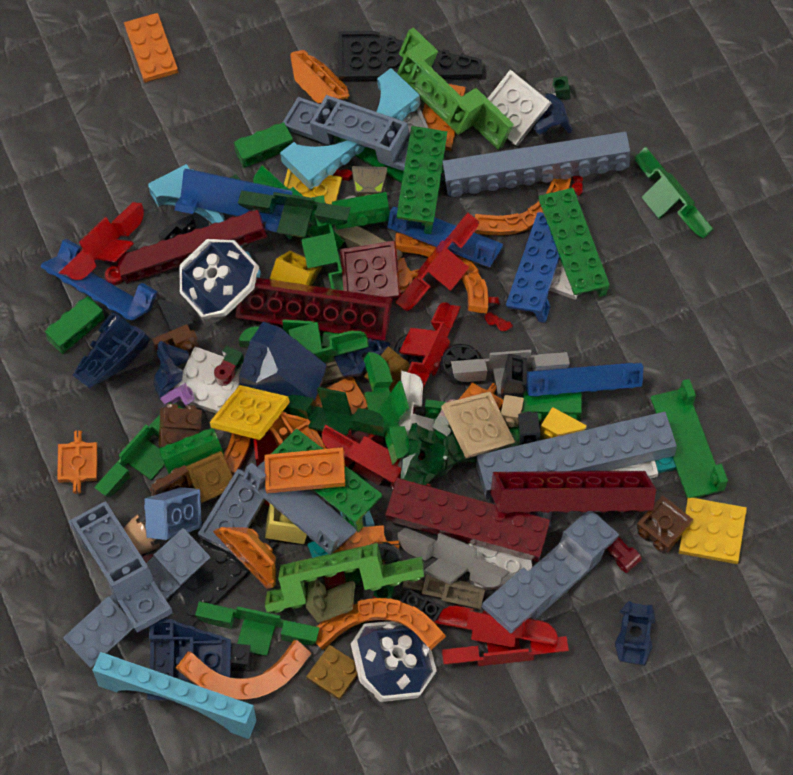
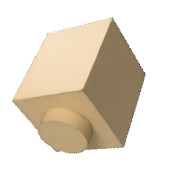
M504 396L501 414L507 427H518V414L523 411L524 398Z

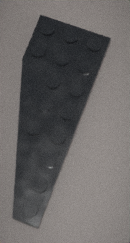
M338 31L339 80H377L378 77L390 68L397 73L403 60L399 52L404 41L396 39L392 35H389V37L380 35V32ZM445 49L443 51L437 50L438 53L432 69L441 78H482V59L464 54L456 55Z
M252 521L249 529L256 531L259 539L274 550L278 546L277 542L273 539L265 538L266 533ZM203 539L200 546L210 556V559L175 591L169 602L173 613L163 619H172L194 627L200 621L195 616L198 603L204 602L217 605L250 571L234 554Z

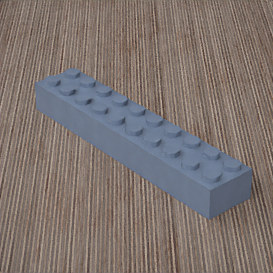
M620 132L443 161L447 195L458 197L465 193L477 194L484 190L495 191L503 187L514 188L522 184L532 185L535 182L541 181L551 182L553 178L569 179L572 176H587L591 173L602 174L610 170L621 171L629 167L630 148L627 133Z
M661 412L476 455V467L487 500L492 499L490 491L493 472L611 471L675 456L677 445L666 412Z

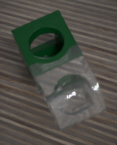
M567 76L546 79L535 85L536 91L542 96L553 94L557 98L563 97L564 100L571 99Z

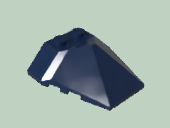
M114 311L98 330L101 334L96 342L92 341L90 353L88 356H83L73 374L75 378L88 388L124 370L141 351L146 349L148 342L151 340L146 333L136 326L133 327Z
M262 322L250 341L239 374V385L284 396L300 395L310 397L316 401L318 395L317 388L321 386L327 364L310 350L303 347L296 339L288 335L281 327Z
M161 619L150 625L149 669L194 684L176 669L187 652H192L211 670L230 677L231 639L179 623L172 619ZM147 693V700H169Z

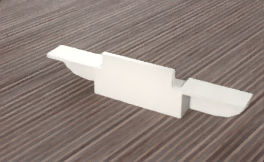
M402 371L401 381L409 409L400 420L399 426H405L407 435L412 423H417L419 426L433 431L434 419L413 414V407L422 406L423 383L421 378L416 374ZM408 453L401 458L397 466L402 468V460L408 456Z

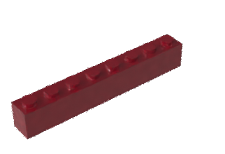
M248 211L246 214L230 217L228 220L213 223L210 226L198 228L168 240H161L156 244L143 246L132 252H125L117 262L121 277L128 284L179 267L206 239L234 240L239 246L266 238L267 234L259 211Z

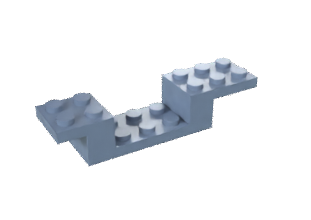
M328 95L325 96L321 104L298 97L283 121L288 131L331 145L334 140L333 135L375 149L379 163L404 171L410 137L407 122Z
M106 501L68 521L86 552H90L104 574L111 592L137 633L173 613L153 581L147 564Z
M593 511L584 513L563 532L560 543L529 571L523 567L485 600L481 607L509 633H513L529 617L536 620L601 561L604 550L618 538L619 534Z
M182 528L146 564L153 581L164 598L167 599L210 559V556ZM112 594L67 633L63 639L91 668L96 663L100 652L106 654L119 641H122L134 627Z

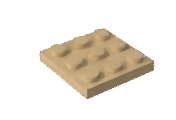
M491 392L447 402L441 406L466 458L509 447L515 443Z

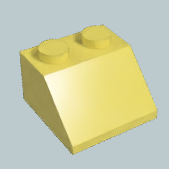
M269 504L265 538L304 544L307 535L273 505Z

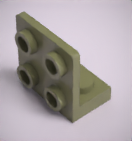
M317 579L308 582L306 608L317 623L329 620L353 609L354 581L346 582L328 590Z

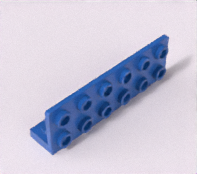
M184 169L181 196L175 204V211L193 214L198 207L240 216L251 211L238 204L241 190L273 195L274 192L292 195L293 192ZM276 204L273 215L260 213L263 222H266L265 230L277 232L284 208L283 205Z
M394 206L390 211L387 228L436 247L442 240L445 241L456 227V225L434 217L432 234H425V226H421L422 222L397 219L398 208ZM473 233L462 248L451 243L447 249L463 258L490 267L503 248V244Z
M538 212L506 306L512 309L532 311L536 314L538 322L546 323L551 308L547 296L560 257L543 212Z
M68 239L62 240L57 257L41 264V268L45 269L47 273L57 276L62 282L74 286L79 292L86 293L93 300L103 303L108 309L120 313L128 320H134L151 311L158 292L141 283L138 285L133 297L92 272L82 280H73L67 275L59 274L81 250L80 246Z
M624 363L528 371L526 390L529 396L537 397L548 394L595 392L619 388L632 389L642 387L644 367L642 363Z

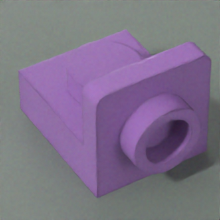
M186 383L169 391L160 398L164 405L170 401L174 404L182 399L185 405H188L195 400L192 389Z

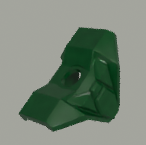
M412 423L407 437L410 439L408 456L402 460L400 479L426 485L436 476L448 457L449 451L447 447L441 444L435 431L427 430L417 423ZM420 450H422L424 453L423 460H419L417 458L420 454Z
M455 434L443 439V446L448 448L449 454L432 480L446 475L454 465L461 462H476V456L465 457Z

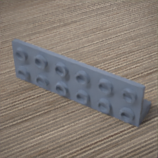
M265 461L257 467L253 463L246 467L243 481L330 555L355 534L356 529L311 490L266 493Z

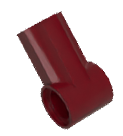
M619 537L606 548L615 559L618 567L625 573H628L642 561L640 554L633 547L629 548Z

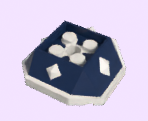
M206 239L180 264V294L204 319L226 316L254 289L259 266L234 240Z
M397 622L364 624L351 643L359 681L380 702L418 698L437 671L432 651L411 629Z

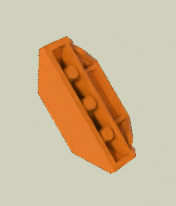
M305 50L291 53L294 79L315 102L322 103L326 95L340 100L349 98L347 86L324 63L308 55V52Z
M282 412L269 428L277 447L295 429H298L320 447L327 449L317 431L308 428L310 424L308 419Z
M220 527L213 531L266 589L276 585V556L272 553V548L259 539L256 531L246 527Z

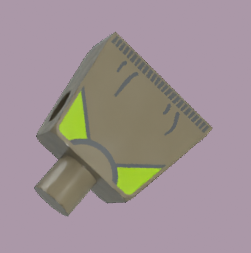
M352 166L356 197L383 193L385 191L387 167Z

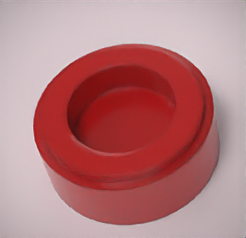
M111 266L105 271L106 281L113 285L122 283L123 278L118 266Z

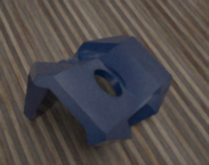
M553 94L544 96L551 102V105L536 122L534 130L539 135H545L551 126L561 124L568 133H571L573 129L568 120L563 102ZM552 113L548 118L544 119L547 114Z
M368 339V348L335 356V362L342 376H361L362 372L367 371L361 356L368 352L381 356L386 348L390 347V343Z
M159 341L157 355L161 364L154 375V387L159 399L173 390L182 381L183 370L178 368V366L186 363L189 359L188 351L168 345L164 341Z
M628 601L619 612L624 616H622L620 633L615 641L618 659L621 662L645 665L653 647L650 629L651 624H656L654 609L652 605H642ZM638 627L641 629L642 634L639 637H633L630 634V629Z

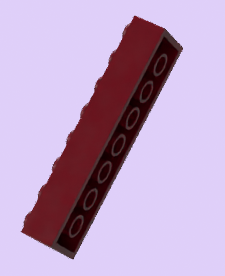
M256 277L254 289L237 305L236 318L283 325V319L313 321L314 323L318 322L320 331L333 333L361 331L367 334V338L385 340L388 335L392 298Z
M646 471L493 472L490 493L499 512L530 513L531 511L549 513L550 511H560L563 513L580 511L585 513L588 511L626 512L629 510L645 512L646 510H653L656 488Z
M396 478L386 512V521L436 535L441 533L458 541L534 562L540 561L550 520L523 512H499L494 504Z

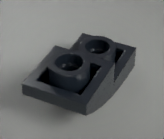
M190 215L169 225L159 234L160 241L195 230L194 217Z
M409 588L400 600L402 603L418 608L433 622L443 609V606L428 597L420 596Z

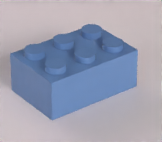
M180 487L145 498L144 509L147 538L167 540L173 538L182 528L187 532L202 528L200 489Z

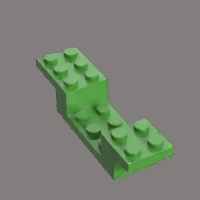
M414 27L408 30L399 52L403 60L397 74L458 135L474 126L498 150L502 148L514 124L477 88L461 97L432 69L438 53L435 47Z
M378 543L335 552L331 555L326 554L280 565L278 579L281 588L267 591L265 600L266 612L278 613L283 611L284 608L302 607L303 604H306L308 590L306 582L314 581L320 576L332 577L342 571H345V573L353 572L356 568L360 569L365 590L370 589L374 591L389 584L390 586H396L407 580L410 582L418 581L421 577H424L423 558L420 556L383 565Z

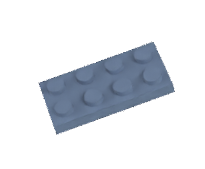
M239 469L233 475L198 533L200 538L230 553L232 552L213 531L220 527L249 528L266 500L243 481L245 472Z

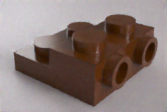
M187 324L152 339L158 362H160L157 355L159 341H164L168 345L188 351L189 357L194 347L199 348L195 331L190 330Z
M166 404V407L161 408L159 448L198 434L201 429L202 410H197V406L186 405L185 409L178 408L177 404Z
M184 465L180 468H175L164 478L157 479L150 488L152 496L180 487L193 488L189 470Z
M662 495L654 504L653 510H649L637 523L638 534L645 540L647 538L654 542L653 546L658 551L662 552L664 550L668 553L679 541L684 531L693 523V519Z

